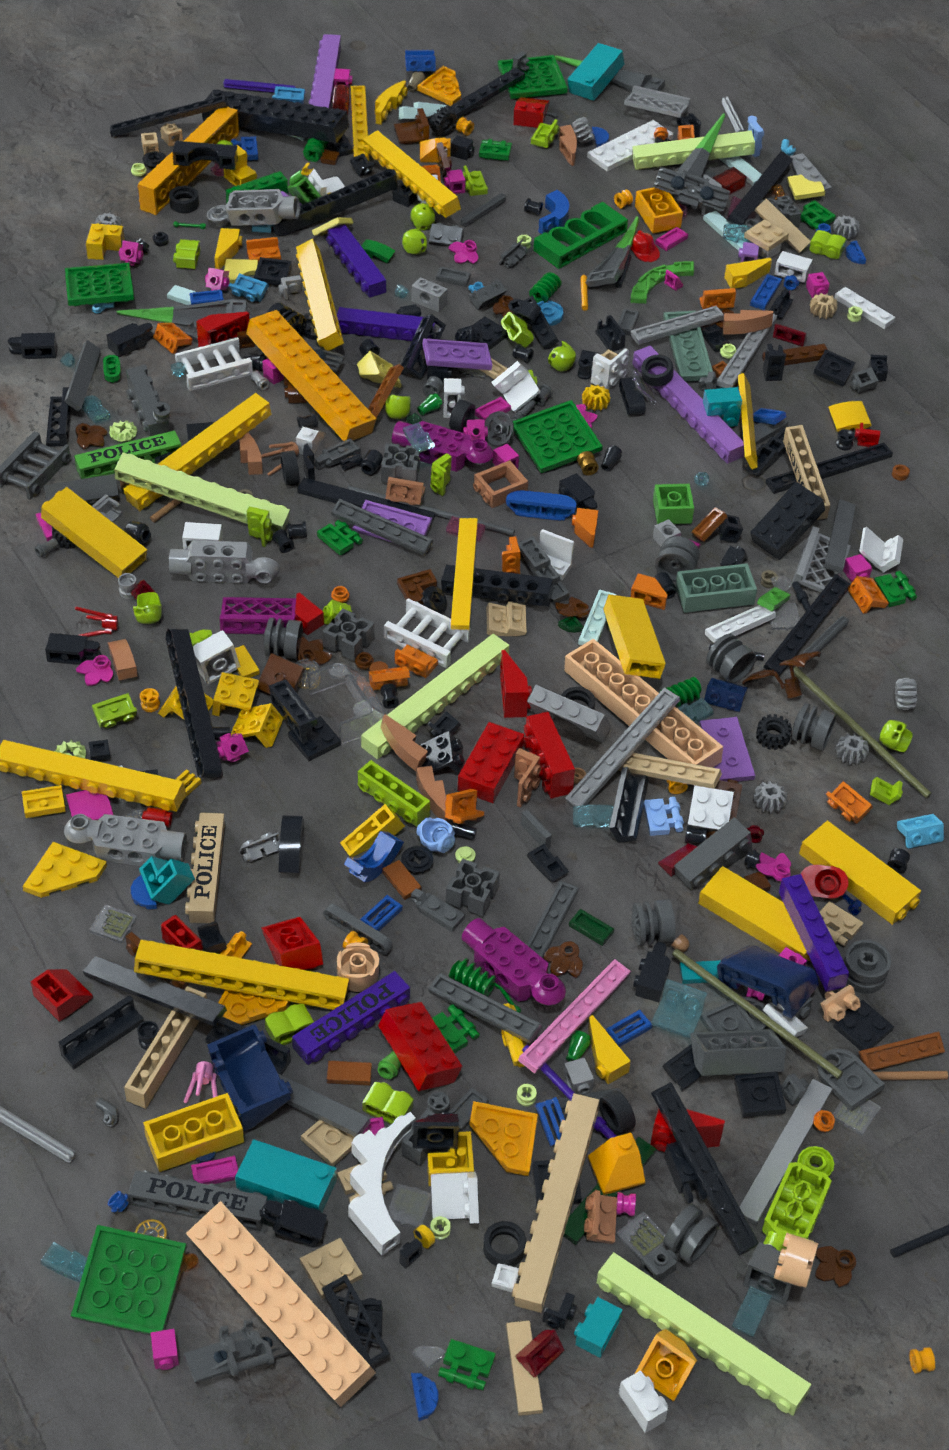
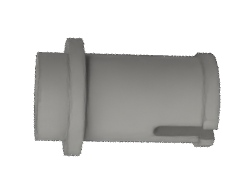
M259 371L251 373L250 376L252 377L250 378L256 383L258 389L266 390L269 387V380L263 377Z

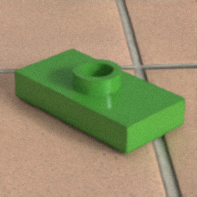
M774 587L758 599L757 604L770 611H774L789 600L790 594Z

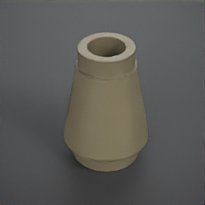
M421 71L412 73L407 85L410 92H414L417 89V85L425 80V75Z

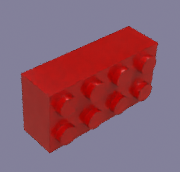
M549 712L527 716L526 725H524L525 749L528 748L530 753L540 757V766L542 768L539 777L542 779L544 791L548 792L550 799L568 795L573 790L575 768Z
M488 722L458 775L457 791L474 789L477 790V798L494 803L515 765L516 752L519 748L523 749L524 734Z
M417 1002L386 1009L378 1027L417 1090L423 1091L454 1083L463 1066L423 1003Z

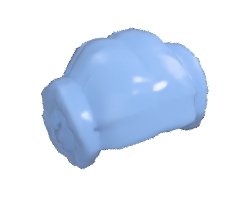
M425 818L417 827L416 833L420 837L421 844L430 851L445 853L455 843V831L452 825L444 819Z

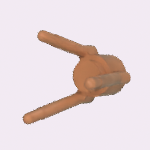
M292 441L269 445V448L281 449L261 454V458L292 450L295 451L297 456L299 455V449L297 444ZM281 464L270 471L268 475L270 476L282 468Z

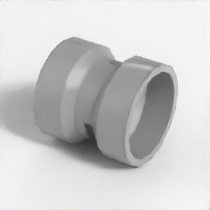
M130 573L122 574L118 578L120 596L125 599L134 598L131 592L137 585L136 577Z

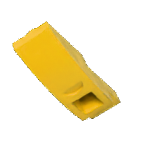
M406 81L392 85L376 99V124L381 125L384 119H387L389 111L391 112L392 109L397 110L398 106L402 104L404 96H407L408 93Z

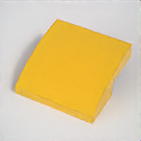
M862 401L843 402L828 406L837 432L842 429L859 428L860 422L864 423L863 429L872 426Z

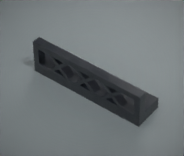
M430 314L422 318L401 363V366L404 367L401 372L402 375L410 372L416 378L422 379L428 366L426 359H422L420 354L421 350H423V339L431 336L432 339L440 340L446 324L434 315ZM434 323L440 327L438 332L435 333L433 329ZM418 362L420 366L419 372L413 369L415 363Z
M63 387L62 396L50 397L46 446L63 447L68 444L71 406L65 403L64 400L69 387ZM54 403H61V405L57 407ZM60 413V417H54L55 414ZM57 424L59 425L57 430L52 428ZM55 436L59 437V440H51V439H52L53 437H55Z
M287 679L269 685L272 704L302 744L308 742L306 730L318 725L317 718Z
M622 767L609 826L618 843L636 841L649 782L646 775L633 777L628 767Z
M130 995L58 1042L61 1056L73 1070L144 1022V1018L134 1007L133 998Z
M222 1016L218 1023L213 1026L205 1041L207 1044H210L246 1027ZM266 1037L265 1049L277 1073L282 1075L291 1062L290 1048Z
M345 1274L321 1289L350 1344L376 1371L374 1365L389 1357L390 1353ZM345 1283L348 1287L346 1298L336 1296L333 1289ZM348 1303L359 1307L357 1317L346 1315ZM359 1323L369 1325L368 1337L357 1335L356 1331ZM369 1344L380 1345L383 1352L370 1358L367 1353Z

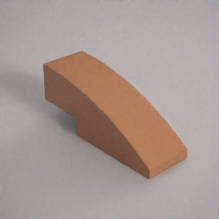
M571 125L559 127V150L569 164L574 166L577 148L575 132Z
M740 310V314L724 313L723 334L750 333L771 327L773 311Z
M247 432L239 439L241 463H248L249 475L262 474L261 453L255 440Z
M122 639L108 642V648L118 680L137 677L136 664L127 640Z
M385 714L382 718L381 729L386 740L395 753L416 771V768L421 767L425 762L428 751L415 743L417 735Z
M432 766L417 767L416 781L421 795L430 800V810L438 818L448 822L449 819L445 818L446 794L443 780L435 781Z

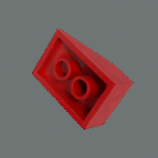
M519 98L514 108L513 125L538 128L540 123L545 122L550 100Z
M249 312L214 314L197 320L198 347L237 338V332L247 331Z
M501 650L500 682L504 718L527 717V709H531L527 701L532 693V688L528 686L527 677L506 650Z
M301 917L261 927L277 965L298 968L300 970L314 969L319 965H323L320 942Z
M658 1109L650 1145L659 1151H665L667 1144L677 1141L661 1111ZM686 1109L707 1148L719 1147L725 1120Z

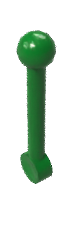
M177 221L173 223L174 227L184 226L206 229L205 223L187 224Z
M495 982V988L499 989L509 1004L514 1005L516 1011L520 1013V1007L516 1006L507 992Z

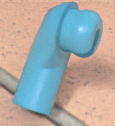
M788 139L782 141L781 151L788 156L794 155L796 148H792L793 145L789 146Z
M114 302L92 305V311L96 314L101 313L106 308H114Z

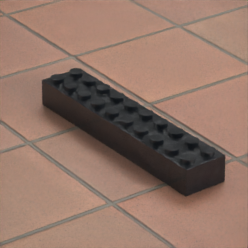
M219 89L213 90L205 99L226 95L227 107L238 110V127L309 139L315 138L316 140L337 143L349 128L348 115L345 110L251 96L231 91H221ZM215 110L202 113L203 121L210 117Z

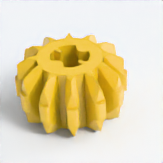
M599 385L586 387L582 394L583 404H585L588 410L593 409L594 412L595 410L602 411V409H607L611 398L609 390L605 389V386L600 387Z

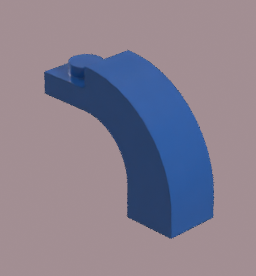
M555 190L546 195L545 208L551 213L539 219L538 232L540 234L547 233L555 227H564L566 221H568L569 201L563 193Z
M380 831L371 848L359 858L348 857L344 865L350 868L349 873L363 882L372 881L382 873V868L392 863L404 841L390 832Z

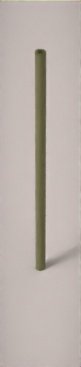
M794 667V675L859 736H862L863 740H866L926 799L932 794L798 667Z
M674 950L672 956L837 1079L842 1076L843 1071L680 950Z

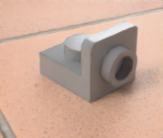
M300 275L281 278L279 293L280 295L283 294L284 300H288V294L301 292Z

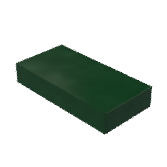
M579 909L569 921V927L601 946L614 933V928L582 909Z

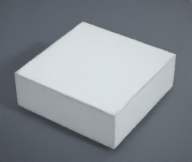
M497 1264L491 1287L512 1292L514 1284L517 1283L519 1277V1268Z

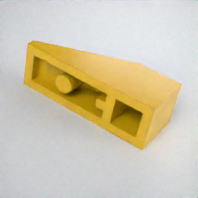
M221 228L214 257L216 269H221L225 265L226 259L233 258L239 252V247L243 245V236H240V229Z
M765 258L726 265L724 278L730 288L746 287L770 272L772 259Z
M384 804L342 840L340 844L350 857H354L370 849L380 831L396 835L405 825L397 814Z
M591 1015L588 1022V1033L591 1037L590 1042L595 1070L601 1079L610 1084L629 1073L631 1061L597 1019Z

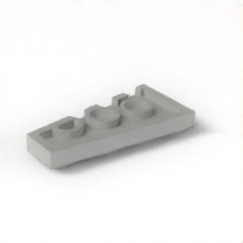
M803 153L790 156L793 159L790 165L796 175H803L809 181L821 182L825 194L831 192L832 187Z

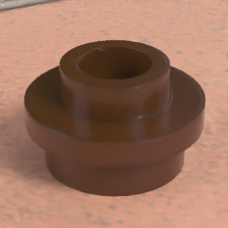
M368 652L359 653L355 659L356 666L364 670L369 669L371 664L374 663L373 657Z

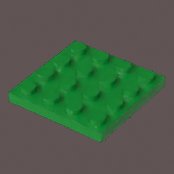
M554 55L529 57L530 61L526 64L529 66V69L526 71L521 69L525 73V79L507 89L511 99L568 93V87ZM513 59L498 61L501 75L513 68Z
M129 263L65 268L68 306L77 307L85 304H110L134 300Z
M572 400L513 421L515 434L540 473L576 461L577 457L585 451L595 454L603 450L602 444Z
M97 1225L71 1317L151 1335V1332L165 1330L187 1244Z

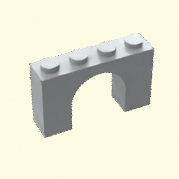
M535 685L527 701L535 714L549 712L552 720L554 716L565 719L579 727L586 737L602 744L611 728L604 714L538 685Z

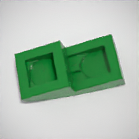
M366 239L361 245L371 259L373 256H376L386 264L395 253L394 249L373 240Z

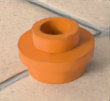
M665 127L655 129L654 138L659 137L662 140L668 138L669 133Z
M337 586L333 589L331 598L341 603L346 602L349 599V591L344 586Z
M820 1110L815 1113L813 1122L819 1131L828 1132L834 1127L835 1118L831 1112Z

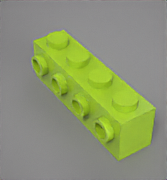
M372 760L358 770L359 788L373 796L376 801L386 804L395 813L402 816L406 822L418 827L425 818L430 816L429 799Z

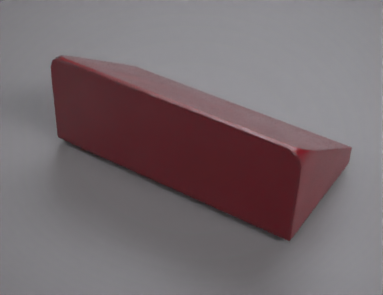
M775 324L773 338L803 347L807 341V333Z
M688 843L659 861L658 864L672 877L675 875L674 865L697 846Z
M543 1330L515 1357L532 1377H536L565 1350L555 1330Z

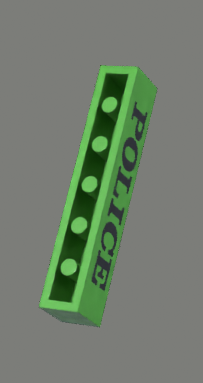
M174 430L74 455L75 466L80 479L115 474V467L122 453L133 454L140 459L150 460L155 463V457L168 452L172 454L181 447V442Z

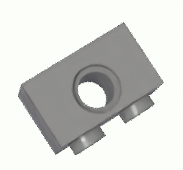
M420 277L411 287V301L439 313L447 305L448 289Z

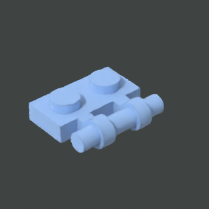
M670 797L669 804L664 805L663 799L644 801L643 808L650 836L667 835L670 833V828H675L676 832L683 831L684 821L683 817L680 816L679 811L681 808L676 797ZM667 814H672V818L667 819Z

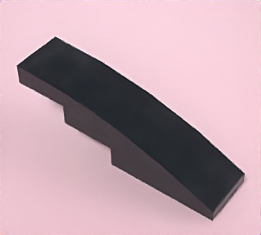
M782 428L775 437L772 436L766 444H762L756 451L757 468H750L747 462L743 469L755 476H759L772 466L787 451L783 442L785 429Z

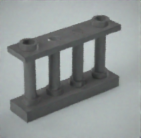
M34 431L0 465V488L7 482L14 483L25 488L27 499L31 500L69 462L71 458L69 445L66 444L58 451L42 444L40 433ZM40 450L54 457L47 461L34 454ZM27 461H32L44 467L39 472L24 466ZM20 471L34 478L27 482L13 475Z

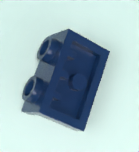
M711 678L707 685L704 702L740 712L748 687Z

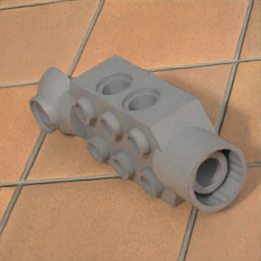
M280 189L236 190L230 194L226 205H217L211 208L207 213V217L218 227L226 226L229 222L232 226L275 225L282 219H298L300 204L297 196L283 197Z
M192 540L187 549H170L169 573L188 575L193 582L248 583L251 578H256L260 583H269L279 574L280 566L271 558L262 557L252 560L253 551L248 542Z
M76 814L64 827L65 837L70 842L85 843L92 841L96 858L106 862L142 866L151 856L163 860L175 859L183 861L187 848V833L168 831L165 823L161 821L104 814L98 820H92L84 814Z

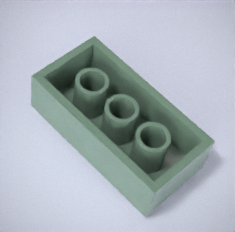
M748 563L677 572L675 586L684 613L755 604L757 588Z

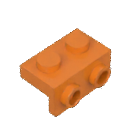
M844 781L832 793L829 791L826 793L827 803L836 810L838 808L841 810V815L849 822L852 820L857 824L873 808L872 804Z
M468 789L447 794L445 818L453 820V823L463 824L466 820L473 821L477 820L478 817L484 816V811L476 810L477 790Z

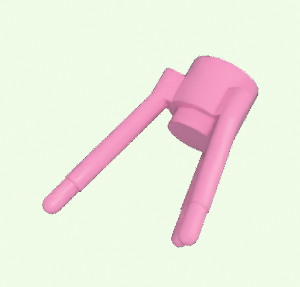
M203 1061L197 1064L196 1072L192 1075L184 1103L188 1102L196 1081V1096L200 1095L202 1085L208 1084L209 1081H211L213 1098L218 1096L216 1086L217 1074L213 1073L214 1066L211 1063Z

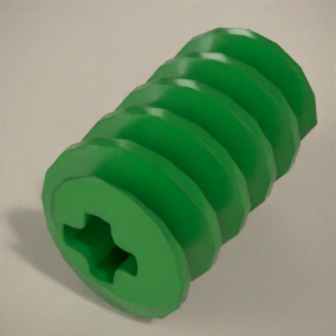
M310 138L303 150L305 159L311 162H318L328 142Z
M548 272L530 289L529 296L533 295L537 303L541 301L545 303L561 287L562 281L555 273Z
M691 677L684 680V682L666 687L667 690L680 698V701L675 705L676 708H680L681 704L683 706L687 705V701L689 703H693L694 699L698 701L702 690L701 684L696 677Z
M465 958L462 962L460 960L455 962L450 970L449 978L455 979V981L488 997L494 988L496 976L493 975L488 979L489 972L485 971L481 974L482 967L474 970L476 964L473 962L468 966V958Z

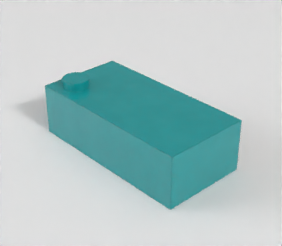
M598 43L567 79L569 93L594 101L624 66L623 50Z
M253 1139L235 1176L236 1188L243 1192L261 1193L267 1196L269 1201L273 1200L274 1202L283 1203L285 1199L294 1200L302 1206L316 1208L322 1213L337 1182L336 1167Z

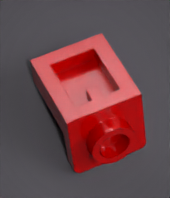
M860 422L859 428L855 429L857 446L870 447L879 443L880 431L863 429L864 423Z

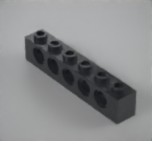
M446 564L441 579L443 593L453 594L455 565ZM474 568L473 597L549 607L553 593V578Z

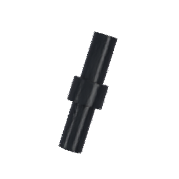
M795 581L792 583V586L797 594L796 598L803 605L805 611H807L811 606L808 601L809 597L802 590L799 582Z

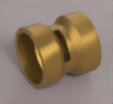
M585 451L577 457L584 475H593L598 471L599 466L592 452Z

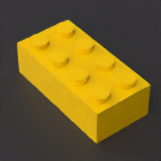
M228 1093L143 1122L145 1136L159 1172L244 1142L243 1128Z

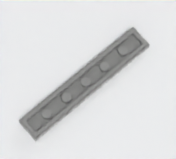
M713 306L631 330L630 335L639 345L724 320V314L717 306Z

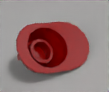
M638 230L637 234L633 237L630 249L641 261L654 262L658 260L660 252L654 244L652 235Z
M810 865L801 872L813 897L838 898L848 888V877L840 868Z

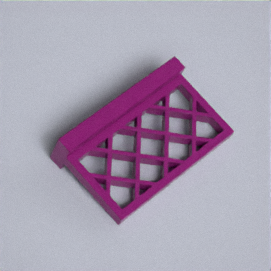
M223 597L220 631L223 630L225 633L264 634L270 617L276 618V626L278 620L283 619L284 627L286 628L289 620H295L296 598ZM227 604H235V606L230 607ZM253 604L254 606L249 608L246 605ZM271 604L273 606L267 608L265 605ZM284 605H292L288 608L283 607ZM240 608L244 610L241 613L237 612ZM257 609H261V610H262V612H260V613H257V612H255V611H256ZM279 609L281 612L276 614L273 611Z

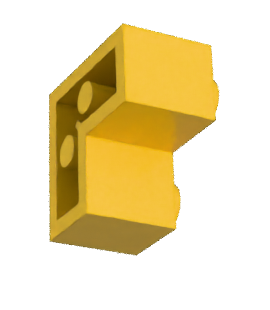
M238 145V161L235 170L224 169V178L234 186L257 179L256 171L247 165V152Z
M91 224L86 241L88 259L104 260L106 250L119 251L122 248L123 241H125L123 226Z
M471 1131L458 1132L457 1149H448V1152L428 1153V1186H431V1174L474 1172Z

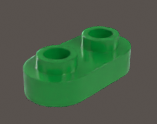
M108 355L103 359V371L106 381L116 382L121 378L120 359L116 355Z

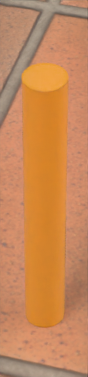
M586 275L581 276L582 310L584 311L588 310Z

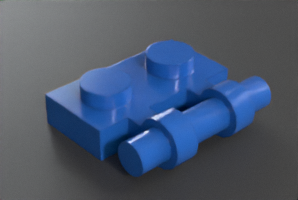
M256 136L241 137V141L231 139L233 145H238L247 152V160H258Z

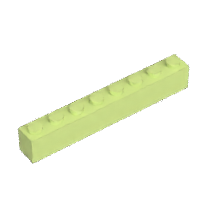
M752 131L717 135L708 160L755 154V140ZM704 137L632 146V159L635 170L683 164Z

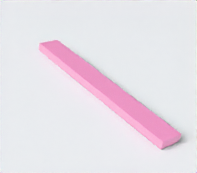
M614 959L521 1054L518 1061L533 1073H536L625 981L631 971Z

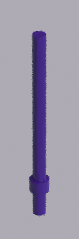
M526 1045L522 1049V1051L524 1052L529 1047V1045ZM545 1063L540 1070L572 1101L575 1092ZM597 1116L594 1129L597 1132H601L608 1140L617 1137L607 1126V1122L601 1116Z

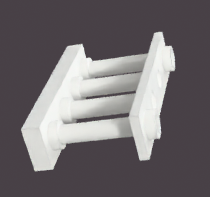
M238 337L175 354L177 369L185 367L188 372L186 377L189 391L249 376L253 372L251 359H242L238 353L240 352ZM232 354L235 362L226 364L223 356ZM216 358L220 366L211 368L207 361ZM201 363L204 370L195 372L191 365Z
M407 599L406 614L397 624L389 621L386 622L384 625V638L403 648L408 644L438 659V665L447 668L450 665V650L460 639L468 643L470 641V630H451L450 618L418 602ZM412 617L421 620L412 632L404 629V626ZM428 624L437 628L429 639L419 636ZM444 632L452 635L453 637L444 647L435 644Z

